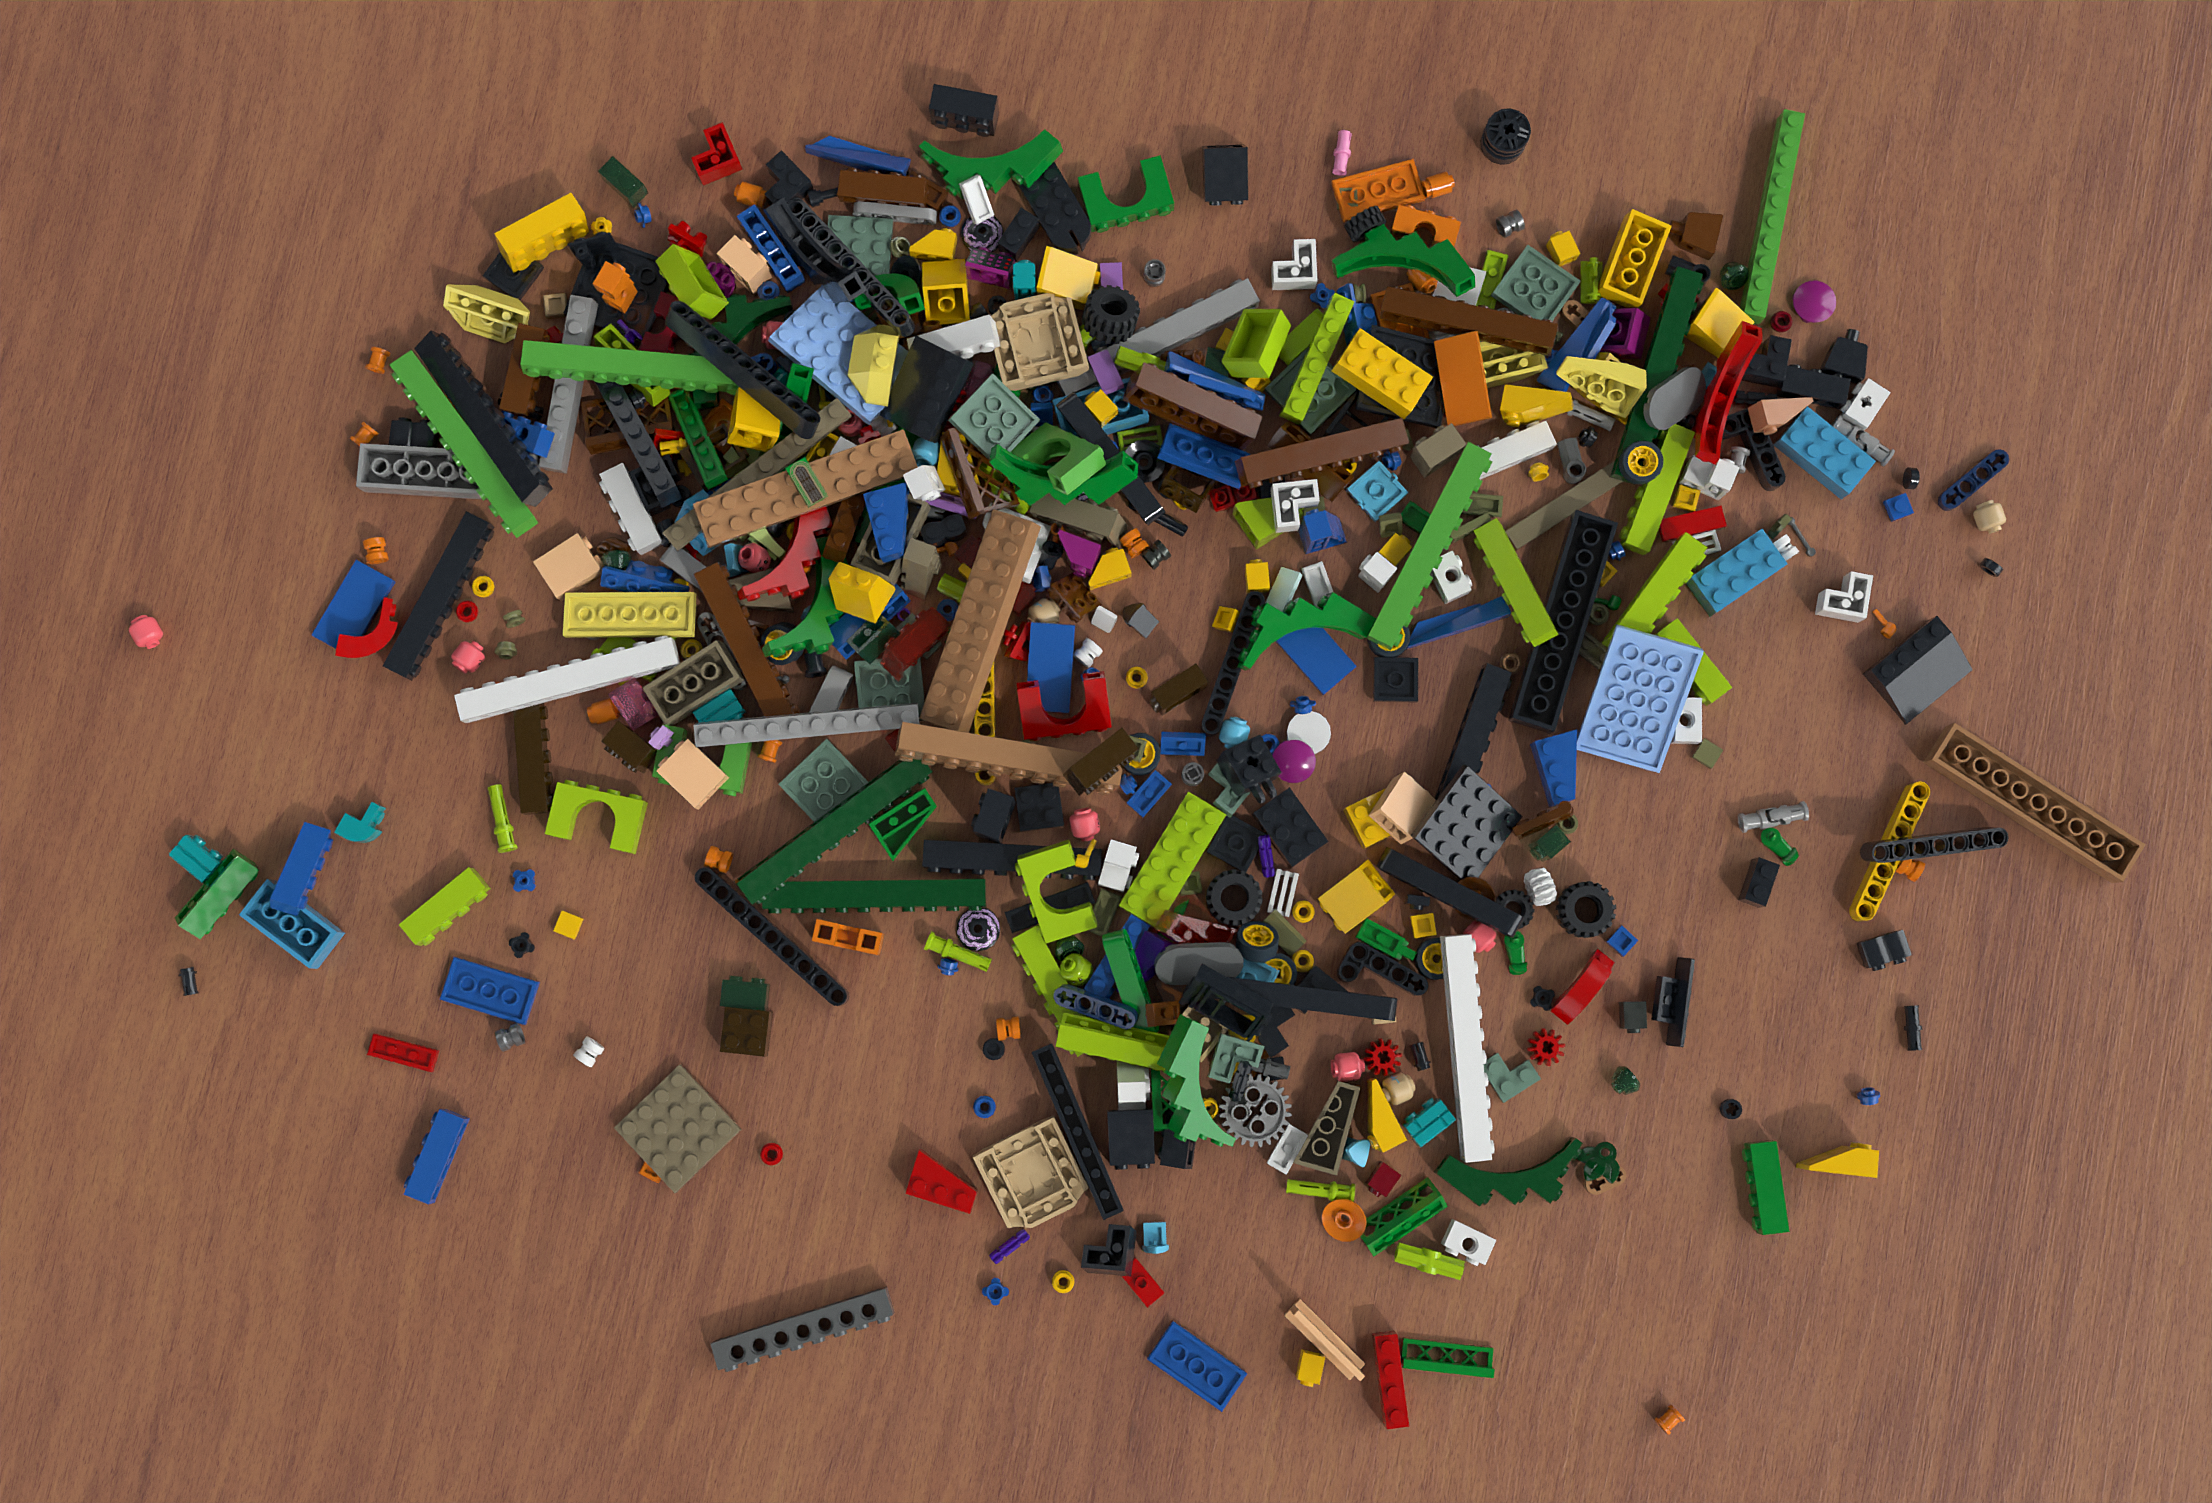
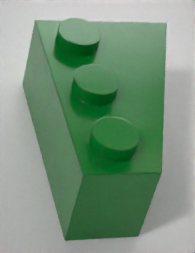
M925 787L869 823V826L892 861L895 860L937 807Z

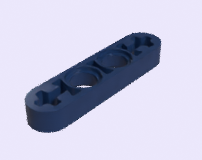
M1998 449L1988 454L1940 494L1937 500L1939 507L1945 511H1951L1958 507L2008 465L2009 455L2007 452ZM1995 457H2001L2000 463L1993 467L1989 465L1996 459ZM1978 468H1983L1986 471L1987 476L1985 479H1980L1976 475ZM1962 481L1969 483L1971 488L1969 492L1966 493L1961 490L1960 483ZM1954 493L1958 495L1951 501V503L1946 504L1945 501L1948 497L1952 496Z
M1063 984L1054 992V1000L1058 1005L1114 1026L1130 1029L1138 1021L1139 1015L1133 1007L1075 986ZM1063 991H1065L1066 996H1068L1066 1000L1063 999L1064 996L1063 994H1061ZM1083 997L1089 999L1091 1003L1090 1008L1083 1007L1080 999ZM1101 1006H1109L1111 1008L1112 1014H1103L1101 1011ZM1126 1013L1129 1014L1131 1019L1129 1022L1125 1021L1126 1017L1124 1015Z

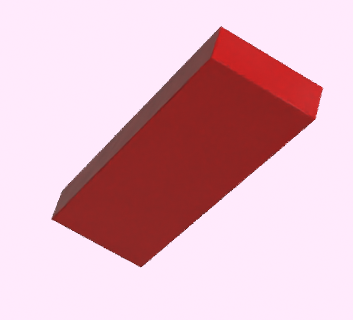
M1722 505L1662 519L1659 526L1662 542L1677 539L1685 532L1690 535H1696L1727 527Z
M373 1033L367 1055L433 1072L440 1050Z

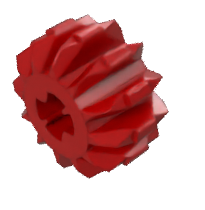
M1541 1028V1035L1534 1031L1533 1036L1536 1040L1531 1038L1527 1040V1042L1533 1044V1047H1527L1526 1050L1534 1051L1529 1058L1534 1060L1538 1057L1537 1065H1542L1545 1062L1546 1066H1551V1060L1554 1063H1558L1559 1059L1556 1055L1564 1056V1053L1559 1051V1048H1564L1565 1043L1558 1044L1562 1036L1557 1035L1554 1037L1555 1030L1553 1029L1547 1034V1030ZM1543 1042L1550 1044V1046H1548L1549 1052L1542 1051L1544 1047L1542 1044Z
M1378 1038V1046L1374 1041L1370 1042L1373 1050L1365 1048V1052L1371 1055L1363 1059L1364 1061L1372 1062L1367 1066L1368 1070L1376 1066L1374 1070L1375 1075L1380 1073L1381 1068L1383 1076L1388 1075L1387 1068L1390 1072L1395 1073L1396 1070L1392 1065H1401V1062L1396 1061L1395 1057H1402V1053H1394L1399 1046L1394 1045L1390 1048L1392 1043L1390 1039L1386 1041L1384 1046L1383 1039ZM1383 1051H1385V1056L1388 1057V1060L1383 1061V1064H1381L1378 1054H1383Z

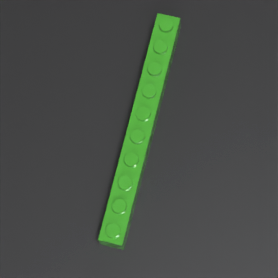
M1787 109L1782 111L1776 121L1740 309L1754 321L1755 325H1759L1766 317L1805 113Z
M523 341L521 368L523 374L530 377H539L541 375L549 376L553 379L571 378L575 381L586 379L594 380L597 383L609 381L620 385L638 384L642 387L654 385L665 389H672L673 387L683 388L687 391L699 389L709 393L722 391L731 395H735L739 387L703 356Z
M410 350L389 364L394 371L391 373L398 385L403 383L406 387L403 392L410 401L415 399L418 403L415 408L422 418L425 416L429 418L430 421L427 424L434 434L439 432L442 436L439 439L446 450L451 448L454 452V455L451 456L458 467L462 465L467 471L464 472V475L471 484L476 482L479 487L476 491L483 501L485 499L489 500L491 505L488 508L495 517L500 515L503 519V522L500 524L507 534L512 532L518 538L537 525L538 521L525 503L520 501L483 446L413 351Z
M1470 442L1467 443L1367 637L1368 640L1390 651L1393 645L1398 647L1403 637L1400 631L1403 626L1408 627L1413 615L1410 612L1413 606L1418 608L1423 596L1419 595L1423 587L1426 589L1429 587L1433 579L1430 573L1433 568L1438 569L1443 559L1440 556L1442 550H1448L1453 538L1449 537L1452 530L1457 531L1463 519L1460 518L1463 510L1468 511L1473 501L1469 498L1472 491L1477 493L1483 481L1479 478L1482 472H1488L1493 462L1489 460L1492 453Z

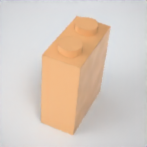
M578 533L533 561L555 597L560 601L565 599V593H575L602 576V567L605 565L598 554L594 556L590 549L593 546L586 536L582 538Z
M689 739L686 741L682 740L675 746V752L670 757L666 756L658 764L660 768L657 772L694 808L699 810L729 777L696 747Z
M1403 772L1392 778L1369 816L1396 841L1403 844L1412 839L1411 834L1437 800L1415 782L1410 775Z

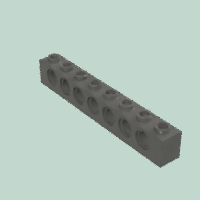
M886 1286L715 1340L711 1343V1348L717 1369H725V1372L737 1369L738 1364L746 1362L747 1365L760 1361L759 1357L768 1355L769 1358L782 1354L781 1350L790 1348V1351H795L803 1348V1343L812 1341V1344L825 1341V1336L833 1334L834 1338L847 1334V1330L854 1327L856 1331L869 1327L868 1323L876 1320L878 1324L891 1320L890 1316L895 1311ZM865 1304L873 1305L875 1308L873 1315H866L864 1313L863 1306ZM843 1311H850L852 1313L853 1320L851 1322L843 1321L841 1317ZM828 1318L831 1321V1328H822L820 1326V1319ZM804 1324L808 1326L809 1335L802 1336L798 1332L799 1325ZM777 1332H785L788 1337L787 1342H779L776 1338ZM755 1339H763L766 1343L765 1349L760 1350L756 1348ZM735 1345L743 1348V1356L739 1357L733 1353Z

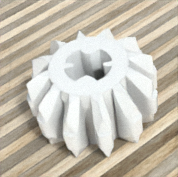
M1545 868L1533 869L1525 874V889L1534 905H1548L1556 900V886L1550 873Z

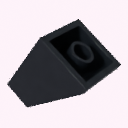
M1245 144L1202 146L1205 202H1209V205L1212 206L1222 205V201H1231V205L1243 204V200H1248V147Z
M1153 1109L1107 1110L1110 1166H1114L1115 1170L1128 1169V1165H1137V1169L1150 1168V1164H1155Z

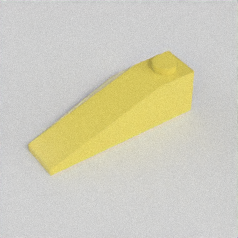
M1566 356L1556 372L1559 377L1571 386L1585 392L1587 398L1597 401L1602 409L1626 418L1647 388L1646 370L1627 363Z

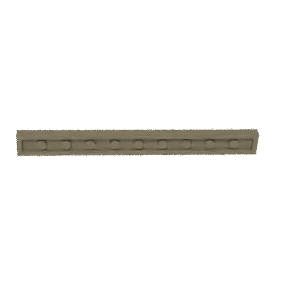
M836 398L818 412L821 420L813 438L803 439L792 432L708 498L778 474L851 418L850 412ZM692 509L662 533L672 546L679 551L701 534L702 531Z

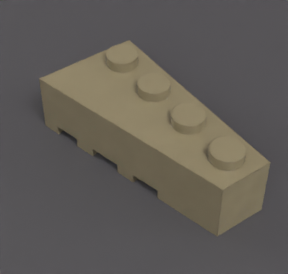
M1048 493L1032 504L1030 513L1035 518L1050 524L1056 523L1060 528L1065 524L1068 530L1079 535L1086 532L1087 536L1100 543L1102 539L1107 540L1112 544L1111 547L1113 548L1117 547L1119 549L1121 544L1119 540L1124 536L1128 526L1117 509L1110 506L1102 508L1094 501L1086 500V502L1078 500V497L1063 505Z
M1338 1081L1293 1163L1338 1175L1361 1087Z

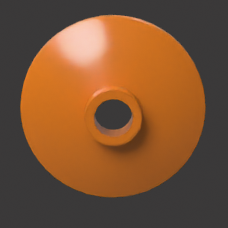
M1336 1199L1328 1203L1324 1208L1322 1223L1326 1232L1334 1239L1351 1242L1358 1239L1364 1233L1366 1216L1355 1202L1348 1199ZM1343 1215L1348 1216L1349 1219H1348V1220L1345 1219V1218L1343 1217Z

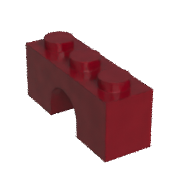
M661 292L654 309L657 318L666 320L670 304L673 301H679L676 296ZM667 326L659 334L645 332L638 351L674 354L675 348L673 347L676 340H679L680 337Z

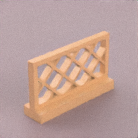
M1299 1298L1284 1316L1349 1380L1355 1376L1361 1381L1365 1375L1360 1369L1365 1363Z

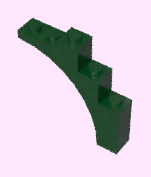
M733 294L726 298L729 302L725 306L727 323L714 322L711 325L737 346L749 332L762 323L777 316L785 315L793 310V304L790 296L780 295L770 300L755 299L749 303L746 295ZM697 351L688 354L693 356H702ZM699 389L693 391L694 403L698 410L720 407L719 391L716 393H709Z
M1571 1137L1558 1152L1547 1160L1530 1168L1514 1172L1478 1170L1446 1154L1434 1170V1173L1479 1207L1482 1203L1486 1205L1493 1195L1491 1193L1492 1190L1496 1191L1511 1204L1516 1205L1517 1202L1521 1203L1528 1194L1526 1190L1528 1188L1544 1201L1551 1204L1552 1201L1556 1202L1563 1193L1561 1189L1564 1185L1557 1181L1558 1177L1562 1178L1569 1169L1567 1165L1571 1159L1575 1160L1582 1151L1580 1147L1583 1143L1577 1138Z

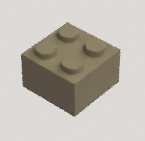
M1452 423L1448 426L1441 425L1433 431L1434 434L1430 438L1424 436L1412 448L1413 452L1410 458L1424 478L1458 457L1467 445Z

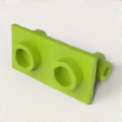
M1597 257L1590 258V261H1581V303L1597 304L1602 298L1601 294L1598 293V284L1602 276V262L1598 261Z

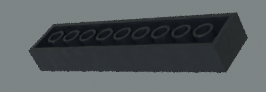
M1575 510L1571 514L1544 601V607L1559 635L1536 647L1531 644L1508 721L1548 734L1555 731L1617 529V522L1579 510Z

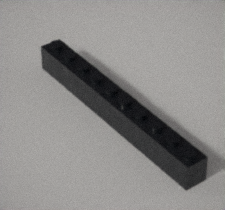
M430 330L414 348L520 501L536 507L553 489L548 482V476L540 471L537 466L538 462L528 454L526 445L518 440L515 435L516 431L506 423L504 414L496 409L493 404L494 400L482 389V383L474 378L472 369L462 361L460 352L450 344V338L444 333L439 334Z

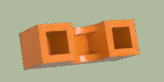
M1404 204L1403 206L1398 205L1390 233L1393 237L1401 239L1403 236L1413 233L1416 229L1425 228L1433 236L1431 246L1439 242L1441 243L1446 239L1455 246L1461 222L1451 216H1438L1433 211H1420L1411 205Z
M605 261L593 285L597 291L603 293L602 298L606 304L626 313L638 291L623 266L616 262L612 265Z
M817 919L812 941L880 956L885 934Z

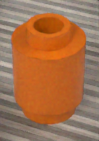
M1442 172L1426 177L1424 181H1421V185L1426 198H1435L1451 193L1452 188L1455 187V182L1452 175Z
M742 181L741 185L737 184L734 197H737L738 203L748 206L755 204L757 208H763L766 202L765 193L767 191L763 190V187Z
M1408 269V279L1418 291L1430 294L1436 289L1438 280L1422 271Z
M613 697L592 703L590 707H587V714L592 724H602L618 719L619 713H622L619 701H615Z

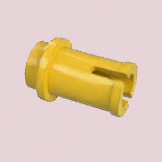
M681 437L679 440L661 441V455L680 453V450L688 446L687 440Z

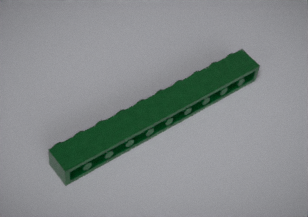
M1677 267L1672 271L1643 366V370H1646L1647 388L1629 412L1610 474L1611 478L1635 485L1627 481L1620 472L1619 458L1622 451L1637 441L1652 442V439H1656L1659 430L1650 427L1645 420L1644 404L1648 401L1646 397L1649 391L1678 370V364H1676L1677 357L1681 356L1685 344L1682 341L1684 335L1687 336L1691 327V323L1688 321L1690 315L1695 313L1697 307L1695 298L1697 294H1700L1704 284L1701 281L1703 275L1701 273L1682 267ZM1643 458L1638 460L1639 466H1644Z
M899 759L735 879L734 882L752 905L754 903H762L768 898L767 894L770 891L781 889L786 884L785 880L791 876L794 878L804 871V866L808 863L814 864L823 857L821 855L827 849L831 851L840 845L839 841L845 836L849 838L858 831L857 827L861 824L872 822L876 818V813L880 810L886 811L894 805L893 801L899 796L901 798L911 793V788L917 783L921 785L930 778L928 775L933 771L928 765L922 764V760L913 759L912 762H907Z
M986 879L787 881L781 889L770 891L767 894L768 898L762 902V909L768 910V914H781L782 909H790V913H804V909H813V913H826V909H835V913H848V909H857L858 913H869L871 908H879V912H893V908H902V912H915V908H924V912H937V907H946V911L949 912L959 911V907H968V911H982V907H987Z

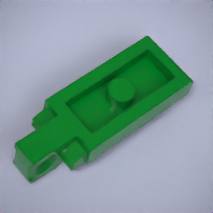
M1368 918L1364 919L1355 936L1356 939L1394 959L1400 960L1403 956L1412 961L1417 952L1407 947L1409 942L1405 938Z

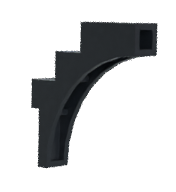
M780 198L763 209L797 267H804L814 285L822 284L833 303L850 302L867 290L856 271L841 266L820 248L800 224L784 198Z

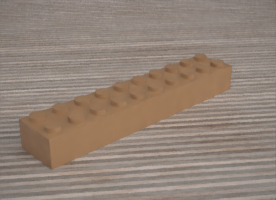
M904 429L809 462L828 497L809 508L786 471L693 503L692 507L708 548L904 479L903 474L918 467Z
M995 509L992 510L920 719L954 731L969 733L1041 528L1033 521Z
M902 722L899 728L895 756H899V759L902 761L912 762L913 759L922 760L921 763L925 765L940 763L944 764L943 767L949 769H957V766L964 767L966 771L978 773L979 770L988 771L987 774L991 776L1006 774L1010 775L1009 778L1014 780H1022L1024 777L1038 784H1044V781L1053 782V786L1056 787L1070 785L1063 774L1088 754ZM1120 766L1117 767L1119 771L1106 782L1103 779L1100 780L1101 785L1095 789L1096 793L1109 795L1110 792H1113L1120 786L1122 773Z
M1956 723L1945 726L1923 761L1927 766L2110 883H2118L2125 880L2146 845Z

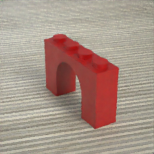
M1104 671L1082 674L1085 692L1084 705L1076 715L1066 719L1053 717L1045 711L1041 702L1038 680L1017 683L1024 740L1038 741L1042 737L1060 738L1064 734L1069 733L1082 735L1085 731L1103 732L1107 728H1112Z

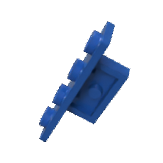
M1347 283L1336 291L1337 294L1355 301L1343 327L1347 345L1360 328L1369 334L1370 327L1372 325L1377 326L1374 305L1356 303L1352 283Z
M631 560L625 571L604 566L602 569L600 585L609 589L622 592H689L690 590L689 586L671 582L674 571L663 566H652L642 561Z

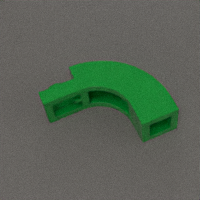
M881 274L875 276L908 311L909 315L925 310L917 284L910 277L901 274ZM861 294L854 298L858 310L871 307Z

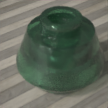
M1737 262L1725 264L1720 271L1722 287L1726 290L1741 288L1748 280V268Z
M622 550L608 551L601 557L604 566L624 571L632 559V556L627 551Z
M1075 935L1056 941L1055 956L1060 961H1063L1070 954H1083L1084 944Z
M1618 1066L1611 1078L1613 1081L1611 1083L1612 1088L1619 1095L1621 1093L1628 1095L1639 1091L1640 1082L1626 1066Z

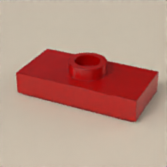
M1135 1257L1133 1259L1131 1277H1122L1148 1308L1165 1292Z

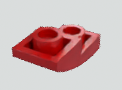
M1224 485L1210 492L1215 512L1234 508L1238 502L1260 499L1257 489H1250L1249 485L1240 487V489Z

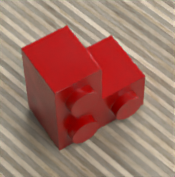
M723 122L704 129L703 132L711 150L691 157L703 186L743 170Z

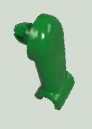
M1770 827L1763 830L1760 837L1763 845L1782 858L1781 861L1785 866L1792 865L1799 857L1797 849L1795 847L1792 848L1777 829Z
M1517 931L1514 938L1506 935L1504 938V944L1510 961L1509 972L1512 975L1524 974L1527 971L1528 965L1525 962L1524 936L1521 932Z

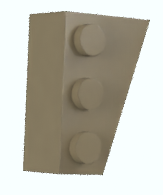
M910 538L902 562V572H905L906 576L902 575L901 581L903 584L900 588L905 593L925 600L934 574L938 575L942 566L935 546Z
M775 568L730 579L729 582L731 585L735 584L739 591L742 587L759 581ZM782 592L772 596H768V593L760 595L761 598L750 602L747 599L739 600L740 604H745L748 610L794 613L791 597L783 598Z

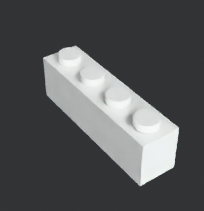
M990 315L919 335V337L962 358H970L979 352H991L994 348L1000 347L996 322ZM915 337L907 339L909 349Z
M1534 421L1528 424L1525 430L1519 431V429H1515L1509 432L1506 438L1500 440L1497 437L1488 441V445L1482 447V449L1492 453L1489 460L1493 462L1488 472H1482L1479 479L1481 480L1552 450L1557 443L1547 421L1541 423Z
M624 463L600 473L602 481L599 484L605 494L609 493L612 499L608 502L613 512H618L621 518L618 520L623 532L627 531L630 536L627 541L633 551L637 550L642 555L661 546L662 537L652 517L646 512L628 468Z

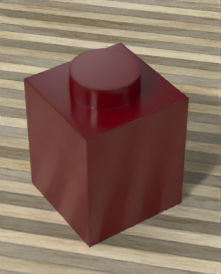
M1380 1161L1365 1183L1370 1186L1368 1191L1378 1198L1380 1195L1387 1197L1402 1175Z

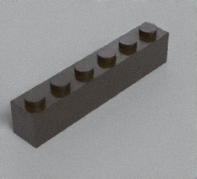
M544 703L513 711L520 812L524 815L550 813L554 794H551L550 785H553L552 772H549V763H551L552 757L550 750H547V741H550V733L545 724V720L548 719V709L544 706Z

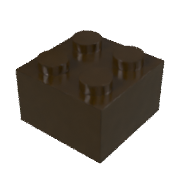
M620 721L616 722L601 741L606 745L604 750L617 759L621 757L623 759L621 763L635 773L637 771L645 773L656 759L657 750Z
M725 1007L720 1052L768 1056L773 1012Z

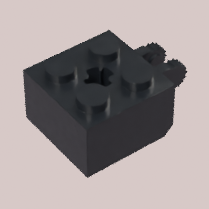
M1257 735L1224 750L1216 761L1233 792L1238 797L1251 791L1257 802L1261 804L1265 802V795L1261 786H1263L1271 799L1276 797L1277 792L1272 781L1276 780L1282 772L1261 735Z

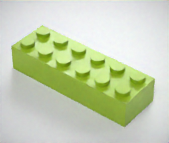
M1687 532L1677 538L1601 643L1607 648L1609 647L1616 624L1650 634L1655 628L1653 622L1661 619L1668 610L1666 604L1674 601L1681 592L1678 589L1679 586L1681 587L1684 583L1686 584L1694 573L1691 570H1694L1705 559L1706 555L1704 552L1708 547Z
M1188 792L1119 907L1157 930L1226 814Z

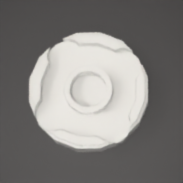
M1313 711L1308 714L1295 715L1287 728V740L1305 742L1313 749L1314 754H1317L1326 747L1331 736L1330 725L1326 718Z

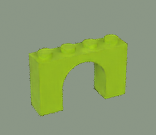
M565 780L564 783L557 782L545 831L546 835L571 840L580 810L589 803L604 802L611 807L615 815V828L610 848L636 854L648 804L642 800L643 796L629 794V797L620 796V791L608 789L607 793L599 791L600 787L586 784V788L577 786L578 782Z
M1069 839L1018 856V863H1015L1018 876H1023L1025 883L1022 884L1025 896H1030L1032 904L1029 905L1032 917H1037L1039 923L1036 926L1039 936L1044 937L1045 943L1097 927V921L1090 902L1068 909H1056L1049 906L1043 900L1040 893V884L1048 874L1076 865V859Z

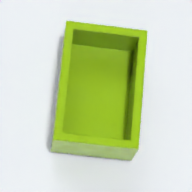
M672 244L656 260L660 268V274L670 284L669 289L677 296L679 301L687 304L701 317L711 320L729 303L699 254Z
M1243 310L1222 359V363L1232 377L1270 378L1291 327L1282 310Z

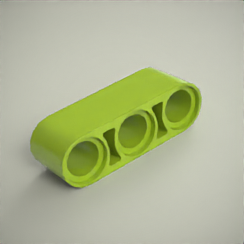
M1318 308L1287 335L1278 356L1287 366L1310 345L1323 316V313Z

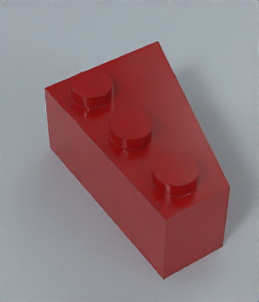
M919 1149L905 1194L970 1214L978 1190L928 1155L924 1150Z

